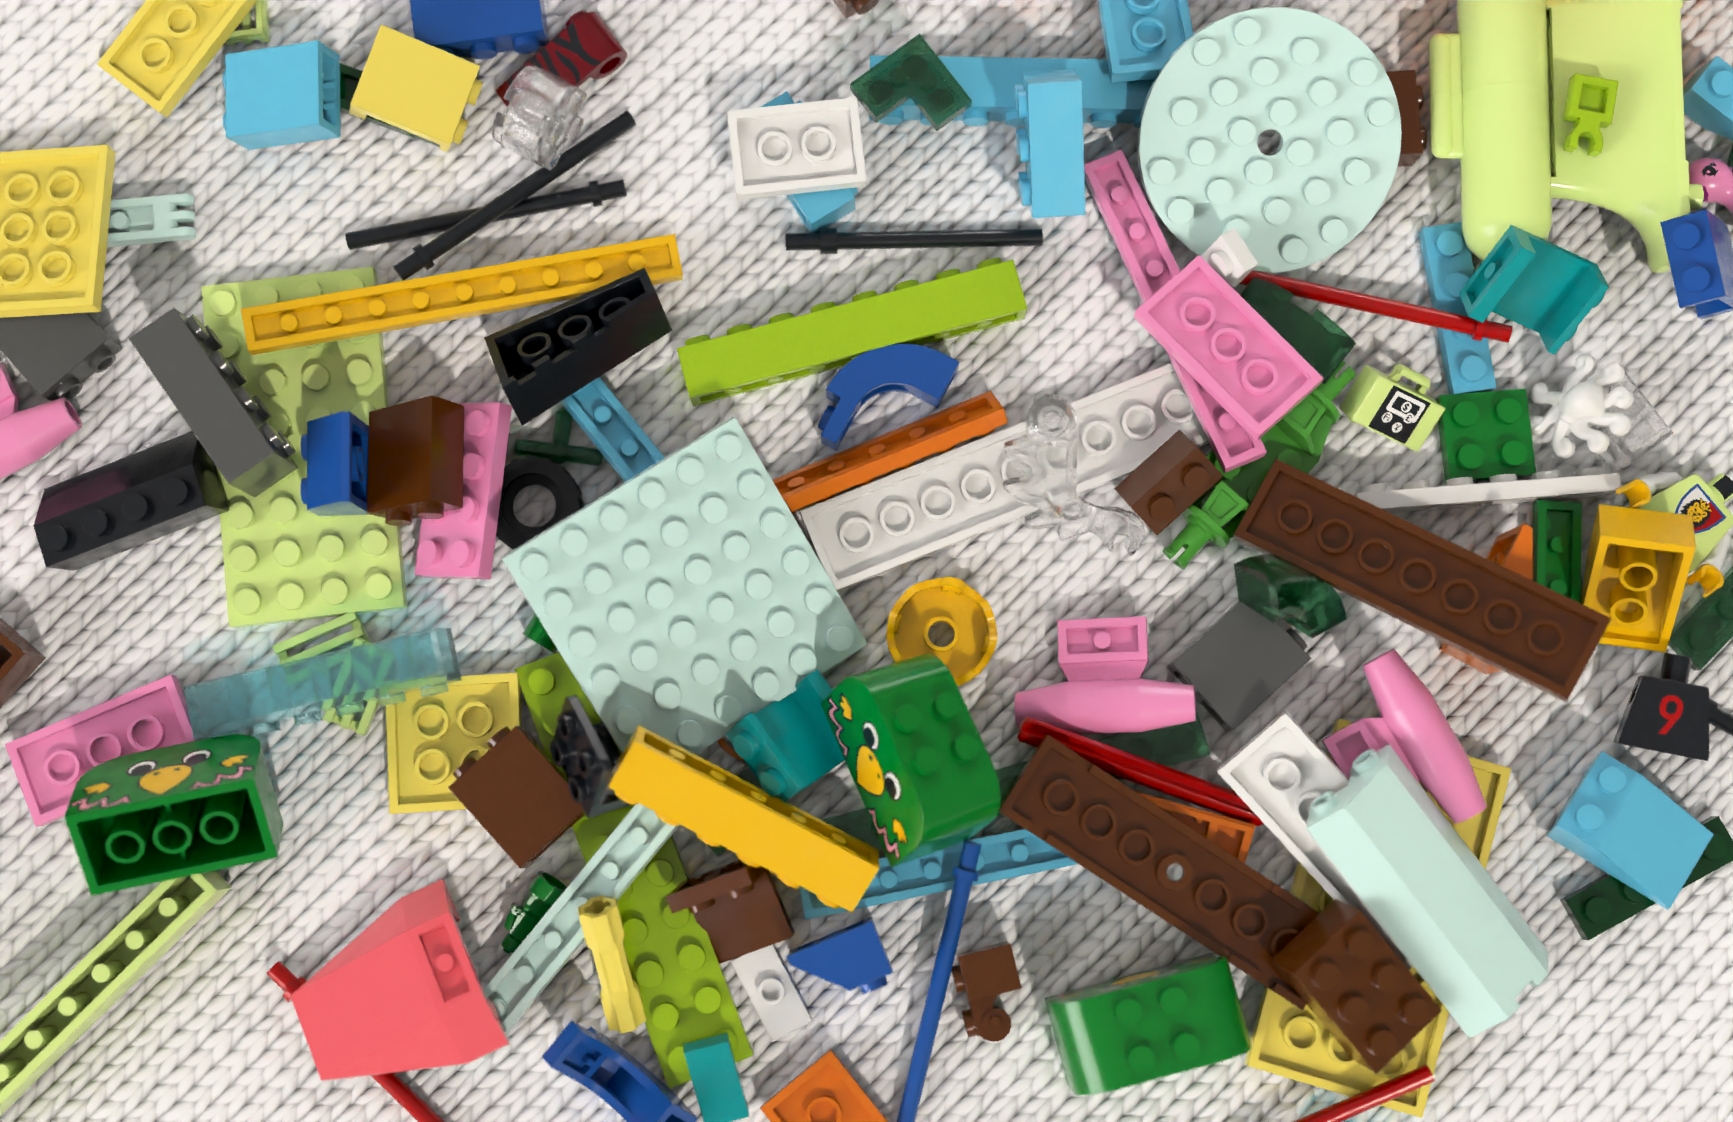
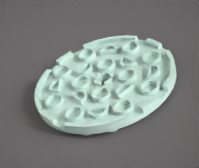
M1263 7L1230 14L1210 23L1184 41L1172 53L1155 82L1152 83L1146 96L1140 116L1139 143L1137 144L1139 170L1148 199L1160 220L1180 242L1194 253L1202 256L1222 234L1235 228L1259 264L1253 270L1278 273L1309 266L1334 254L1351 242L1372 220L1384 202L1397 170L1401 150V118L1397 98L1384 67L1369 47L1354 33L1320 14L1287 7ZM1273 129L1280 135V145L1274 154H1263L1258 149V137L1265 130Z

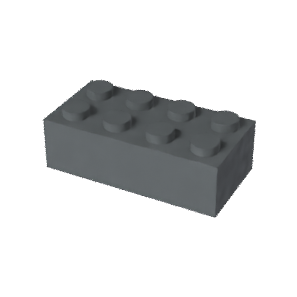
M173 308L129 338L228 484L253 497H257L299 468L291 457L296 452L292 443L282 431L276 432L272 425L266 421L272 417L269 410L256 395L252 397L247 389L242 386L247 382L246 377L232 360L228 362L222 353L218 351L223 345L208 325L204 327L194 315L186 317Z

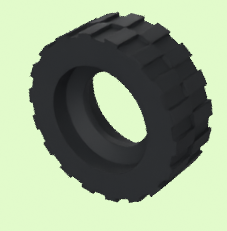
M526 456L527 458L520 460L517 458L512 460L504 468L496 536L513 550L584 507L581 497L583 494L575 479L559 463H554L551 459ZM530 485L546 487L552 492L556 501L553 517L549 522L539 527L523 525L517 520L513 511V502L520 490Z

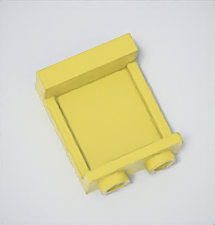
M381 24L350 103L349 114L364 120L369 115L440 145L439 150L448 153L451 142L460 145L469 121L461 118L466 103L475 106L482 88L483 81L476 79L480 66Z

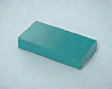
M728 1033L684 1043L685 1059L704 1122H730L749 1117V1107Z

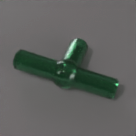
M566 409L556 411L552 443L518 439L515 444V454L517 456H536V458L540 459L545 457L551 459L556 464L571 462L600 466L603 460V455L597 448L569 445L573 417Z

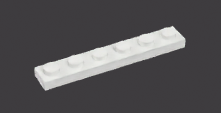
M1591 467L1576 470V476L1560 477L1558 470L1533 473L1532 480L1517 481L1516 474H1501L1489 477V483L1473 484L1472 477L1448 479L1446 480V486L1430 487L1428 480L1403 483V489L1386 490V484H1369L1360 486V493H1356L1353 496L1389 513L1531 503L1537 500L1557 501L1607 497L1614 494L1615 490L1621 487L1620 473L1603 474V467Z

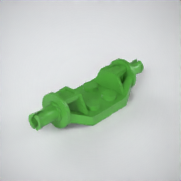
M1334 358L1331 361V364L1321 374L1324 378L1322 383L1261 437V441L1267 451L1265 457L1224 473L1213 450L1206 456L1223 477L1182 513L1188 524L1169 546L1164 548L1163 553L1169 560L1183 547L1185 550L1175 560L1174 564L1181 569H1185L1187 564L1208 541L1221 548H1226L1230 543V539L1234 538L1236 529L1275 459L1307 474L1319 462L1331 425L1336 424L1340 419L1339 411L1332 401L1356 376L1350 366L1336 379L1335 375L1346 363L1338 358ZM1208 491L1212 492L1206 500V502L1204 503V505L1202 506V508L1199 509L1198 507L1200 506ZM1238 515V516H1237L1232 522H1230L1226 527H1224L1223 529L1221 528V527L1224 526L1228 521H1230L1234 516Z

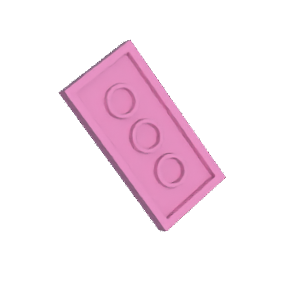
M1200 255L1135 310L1134 318L1256 441L1315 390L1324 379Z
M501 402L459 403L464 405L463 508L444 512V517L439 519L421 518L414 575L425 578L491 580L512 406Z
M168 675L6 743L5 747L35 826H45L64 818L77 781L95 766L123 755L201 740L177 676Z

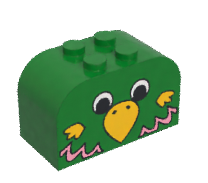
M923 654L847 677L821 702V706L891 868L962 843L996 818L1000 808V787L996 771L951 672L936 656Z
M244 734L222 735L123 755L103 762L90 769L77 781L64 815L91 896L277 858L283 830V819L260 742L257 738Z
M1214 952L1045 998L1067 1084L1075 1095H1093L1126 1088L1225 1061L1252 1049L1227 956L1220 957Z

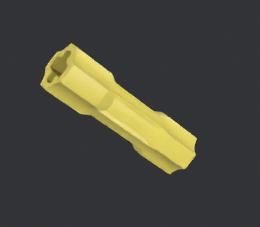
M604 895L588 899L584 905L578 907V914L586 945L592 950L602 987L600 997L609 1030H615L621 1034L631 1032L647 1020L639 986L632 978L623 943L625 932L616 898H608Z

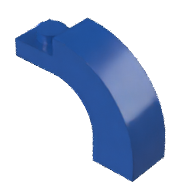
M892 344L869 350L857 356L834 376L826 388V397L837 403V406L835 408L829 405L820 419L817 428L823 431L821 443L837 451L860 408L868 400L882 393H908L938 408L958 372L960 362L937 350L914 344Z
M571 1020L542 1056L551 1068L577 1081L602 1098L626 1122H696L698 1119L687 1105L656 1075L631 1054L591 1026L589 1029H586Z

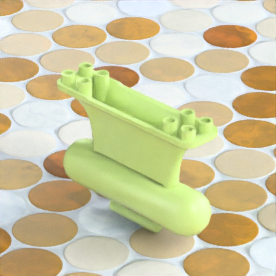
M1457 0V34L1439 33L1432 36L1429 41L1431 151L1436 158L1460 159L1462 234L1467 248L1473 254L1484 261L1510 225L1547 241L1552 225L1551 199H1566L1603 207L1629 221L1644 241L1649 269L1654 273H1666L1671 270L1660 222L1690 214V210H1699L1704 199L1702 185L1689 184V161L1686 160L1680 9L1683 7V1L1691 0ZM1575 73L1619 81L1612 124L1607 128L1600 127L1604 142L1602 152L1596 157L1587 155L1589 142L1584 137L1578 138V147L1573 152L1563 151L1565 139L1572 131L1574 122L1563 121L1569 79Z

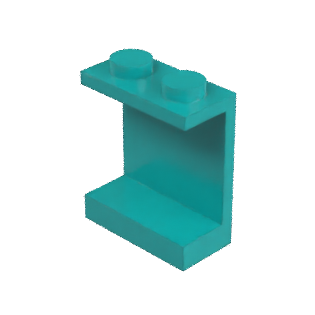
M1510 225L1459 292L1468 317L1483 323L1491 312L1538 332L1547 352L1555 355L1560 347L1574 336L1578 325L1590 310L1601 303L1609 286L1596 263Z
M818 669L803 678L795 686L796 691L779 702L773 701L755 714L749 713L726 733L736 753L745 760L756 775L763 790L770 796L778 797L784 802L790 800L845 761L821 706V702L833 690Z

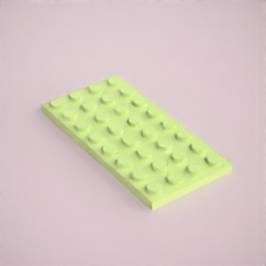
M374 267L201 286L204 326L208 325L221 341L223 347L218 351L222 353L228 362L232 360L246 377L247 382L242 386L247 389L252 397L256 395L269 410L272 417L266 421L272 425L276 432L282 431L292 443L296 452L291 457L299 467L257 497H253L228 484L216 466L230 510L220 514L229 627L241 628L342 616L351 612L360 614L408 608L400 526L388 525L385 523V518L374 515L318 516L307 510V504H303L300 492L302 478H307V461L303 460L301 454V438L303 434H307V421L338 412L350 411L369 426L370 411L389 407L383 334L376 333L251 355L247 349L241 309L376 286L378 285L377 271Z

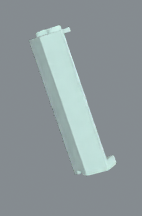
M1388 744L1378 751L1370 749L1360 754L1352 763L1348 786L1335 794L1333 791L1325 792L1312 802L1306 829L1466 1035L1471 1038L1509 1019L1520 1007L1515 998L1529 983L1531 986L1538 987L1549 974L1548 950L1392 747Z

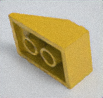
M1598 505L1589 543L1580 603L1611 618L1599 644L1666 652L1696 549L1692 515Z

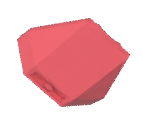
M444 879L401 897L291 995L321 1080L327 1081L463 1065L510 1044L494 1003L485 996L456 923L461 920Z

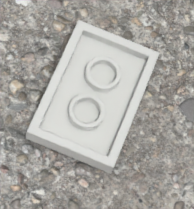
M857 97L727 111L737 200L867 186Z

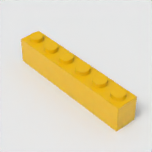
M639 725L612 771L608 788L614 790L616 796L624 802L632 805L641 804L655 811L657 817L663 822L673 826L680 824L696 832L697 837L704 843L714 847L721 845L735 852L737 857L745 864L752 867L762 866L776 873L779 880L793 888L801 886L815 893L822 903L831 908L837 909L842 907L853 912L879 870L878 849L784 802L778 797L770 796L759 787Z

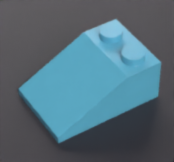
M1601 751L1589 764L1546 836L1668 910L1714 834L1643 775Z

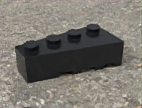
M645 268L484 338L501 386L523 426L672 331V328Z

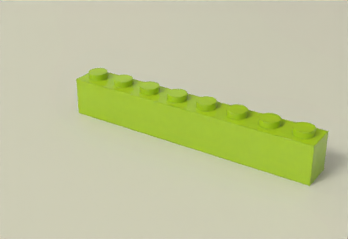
M991 258L978 263L975 270L961 273L960 269H950L938 273L935 276L936 280L919 284L918 280H908L893 287L894 291L877 295L876 291H866L853 296L850 303L836 306L835 302H825L813 306L810 309L811 313L794 317L793 313H783L771 317L768 320L769 324L752 328L751 324H742L728 329L725 336L710 339L709 335H700L685 341V346L677 348L692 405L694 407L841 368L857 356L892 344L924 346L1022 320L1025 318L1027 305L1014 260L1002 262L1001 258Z

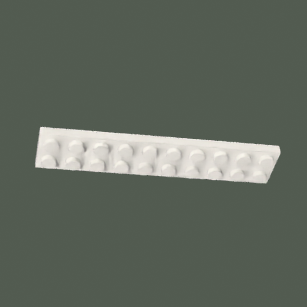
M1169 363L801 510L800 514L819 561L838 592L1127 476L1179 429L1197 447L1209 443L1173 364Z

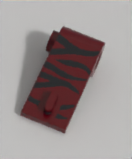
M582 10L571 16L566 22V28L495 91L522 129L528 131L589 77L601 79L616 71L625 62L628 54L597 12L587 13L585 10Z

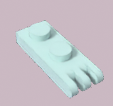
M172 194L111 200L107 247L196 239L195 228L178 227V224L194 223L195 212L190 210L177 211V208L194 206V195Z

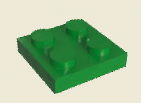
M1526 389L1440 395L1435 399L1445 407V411L1438 420L1445 483L1448 479L1472 477L1473 481L1489 480V477L1501 474H1516V478L1531 477L1533 473H1536Z

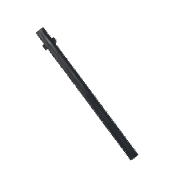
M625 111L425 246L418 244L412 248L414 253L393 266L394 270L402 281L422 268L429 270L435 266L434 260L636 126L634 118L628 111Z
M624 179L599 184L598 180L589 181V186L529 197L492 222L593 203L594 207L602 206V201L627 196ZM481 207L349 232L345 234L349 250L445 232Z

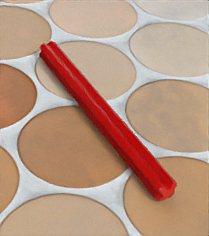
M1026 717L1020 723L1017 733V739L1020 742L1037 747L1044 735L1048 734L1106 773L1220 814L1253 823L1256 826L1264 825L1259 817L1231 789L1031 717Z

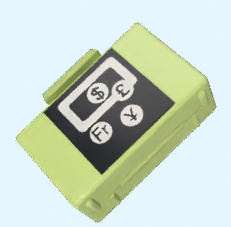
M1402 364L1392 367L1394 370L1389 375L1369 365H1365L1339 406V409L1352 423L1356 422L1418 452L1445 411L1444 406L1431 396L1425 394L1427 388L1430 389V379ZM1404 376L1418 384L1413 388L1399 380Z

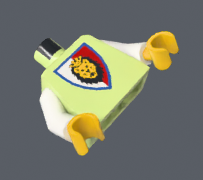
M1676 472L1647 474L1615 490L1617 495L1624 493L1628 497L1630 505L1627 508L1692 515L1696 549L1689 573L1695 569L1696 571L1687 578L1686 582L1692 585L1698 581L1703 586L1704 593L1702 596L1704 598L1723 586L1724 578L1721 569L1731 540L1729 529L1733 526V515L1724 505L1733 497V481L1728 476L1719 473L1706 484L1696 473L1687 477H1682Z

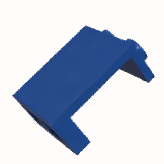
M1707 209L1660 222L1679 308L1682 309L1695 305L1697 316L1700 319L1733 311V248L1727 224Z

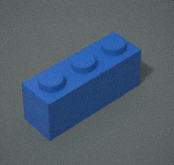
M410 0L414 38L460 58L473 57L485 60L495 57L497 53L507 51L528 54L539 50V47L546 46L549 43L544 0Z

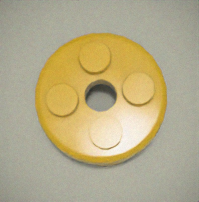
M954 577L926 580L908 588L891 609L886 632L888 650L894 663L923 654H932L947 666L957 686L970 682L982 672L995 651L998 637L994 614L988 601L964 581ZM938 622L948 624L954 632L953 641L944 647L934 645L928 636L929 628Z

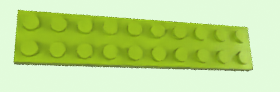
M559 652L514 669L515 672L519 673V684L543 749L552 760L550 742L554 739L558 725V715L561 714L566 697L576 695L579 698L592 725L602 722ZM616 745V747H617V749H618L620 755H622L621 751L619 750L618 746ZM635 805L587 818L585 815L572 826L586 864ZM671 835L617 901L625 932L623 940L632 978L639 986L647 1021L644 1023L669 1089L692 1080L684 1055V1043L728 1033L736 1062L754 1055L708 933L696 922L694 915L690 913L688 908L672 913L666 900V896L681 882L689 879L673 835Z

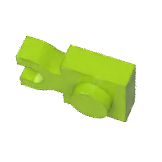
M1575 73L1569 79L1563 121L1574 122L1572 131L1565 139L1563 151L1573 152L1578 147V138L1584 137L1589 142L1588 156L1596 157L1602 152L1604 141L1600 127L1607 128L1612 124L1619 81Z

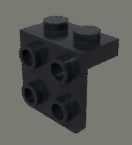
M576 695L566 697L561 714L558 715V725L554 739L550 742V751L553 761L557 766H562L568 778V787L572 799L575 803L581 804L587 818L632 805L618 798L614 790L608 788L612 771L621 755L603 722L592 725L579 698Z

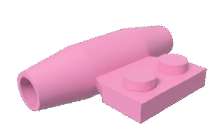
M0 361V480L40 460L82 428V422L78 413L65 397L18 412V401L21 399L2 361Z
M1146 616L1057 620L1059 665L1068 682L1015 693L1014 706L1017 728H1019L1020 723L1026 717L1040 720L1076 734L1145 732L1196 721L1194 685L1141 679L1149 663Z
M1391 649L1364 664L1362 667L1381 717L1360 718L1321 740L1335 765L1349 779L1352 763L1360 754L1370 749L1378 751L1389 744L1415 779L1421 782L1455 824L1463 822L1486 809L1485 799L1466 751L1429 689L1395 649Z

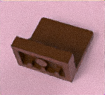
M738 860L687 879L666 896L672 913L688 908L690 913L694 915L696 922L708 933L719 964L790 939L795 933L768 869L762 866L752 867Z

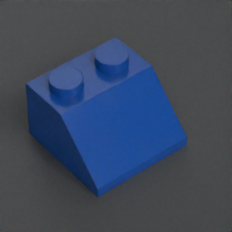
M350 411L338 412L307 421V434H303L301 438L302 458L304 461H307V478H302L301 499L303 504H307V510L318 516L370 515L367 514L369 426Z
M872 917L792 949L786 956L791 966L850 991L860 987L862 994L887 985L886 976L893 973L892 965Z

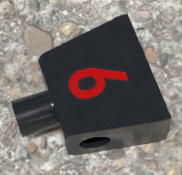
M1664 653L1660 678L1644 675L1638 676L1616 732L1614 743L1708 761L1709 688L1688 684L1692 662L1691 657Z

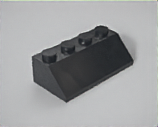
M193 431L44 489L33 526L46 567L75 571L230 510L215 463Z

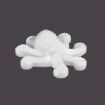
M1581 354L1575 359L1576 370L1565 382L1563 391L1552 392L1548 384L1543 382L1536 383L1530 392L1531 399L1539 405H1552L1553 407L1543 417L1538 415L1530 417L1531 433L1535 436H1543L1554 427L1552 446L1553 451L1559 457L1569 458L1575 452L1576 445L1573 440L1568 439L1570 432L1588 441L1590 451L1597 454L1604 453L1609 446V437L1602 431L1592 429L1591 426L1609 427L1612 433L1617 436L1627 434L1631 427L1630 418L1626 414L1618 412L1609 413V410L1616 406L1621 409L1630 407L1634 401L1633 393L1625 387L1614 388L1608 394L1605 390L1606 387L1615 386L1624 379L1625 370L1621 364L1610 362L1603 368L1602 374L1587 380L1594 374L1597 368V361L1588 354Z

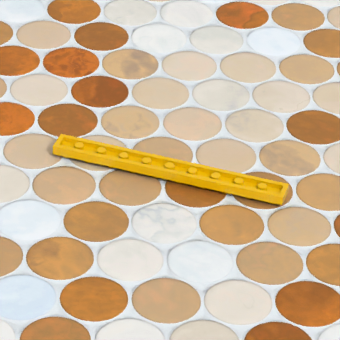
M675 234L248 307L241 309L248 352L251 355L570 300L645 268L652 285L683 280V272Z

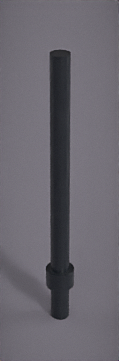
M820 228V233H785L786 251L820 250V254H837V250L1042 246L1043 231L1042 229L837 232V228Z

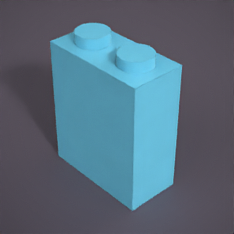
M318 40L225 54L223 85L226 90V112L223 115V126L226 131V138L248 150L341 138L339 54Z

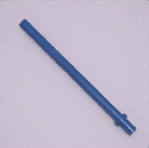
M964 840L959 864L953 866L951 875L955 876V881L896 1122H915L972 883L973 881H978L980 874L976 867L982 845L977 842Z

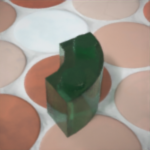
M1253 277L1240 295L1324 378L1323 384L1327 383L1356 344L1342 328L1324 313L1316 309L1313 315H1310L1302 308L1290 302L1294 296L1293 293L1273 283Z
M1259 555L1248 557L1234 564L1239 601L1271 622L1283 619L1313 639L1347 619L1344 604L1332 586L1275 555Z

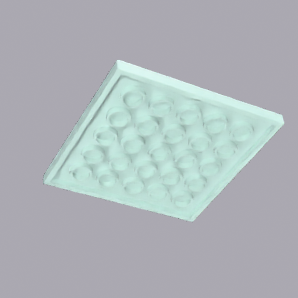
M736 417L729 418L501 557L621 753H623L639 725L696 755L724 737L731 728L749 713L755 714L773 701L779 702L796 691L795 686L816 669L822 674L868 645Z

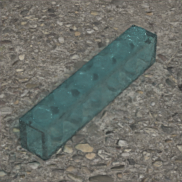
M432 628L185 686L184 692L193 738L204 739L239 734L238 732L253 729L254 736L273 733L281 730L280 722L294 719L295 726L323 721L321 713L335 709L337 717L360 713L364 711L363 703L378 700L379 707L406 702L405 693L418 690L421 691L422 697L449 692L447 684L462 681L451 628Z

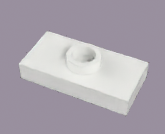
M774 944L742 955L731 961L772 1042L812 1021V1017Z

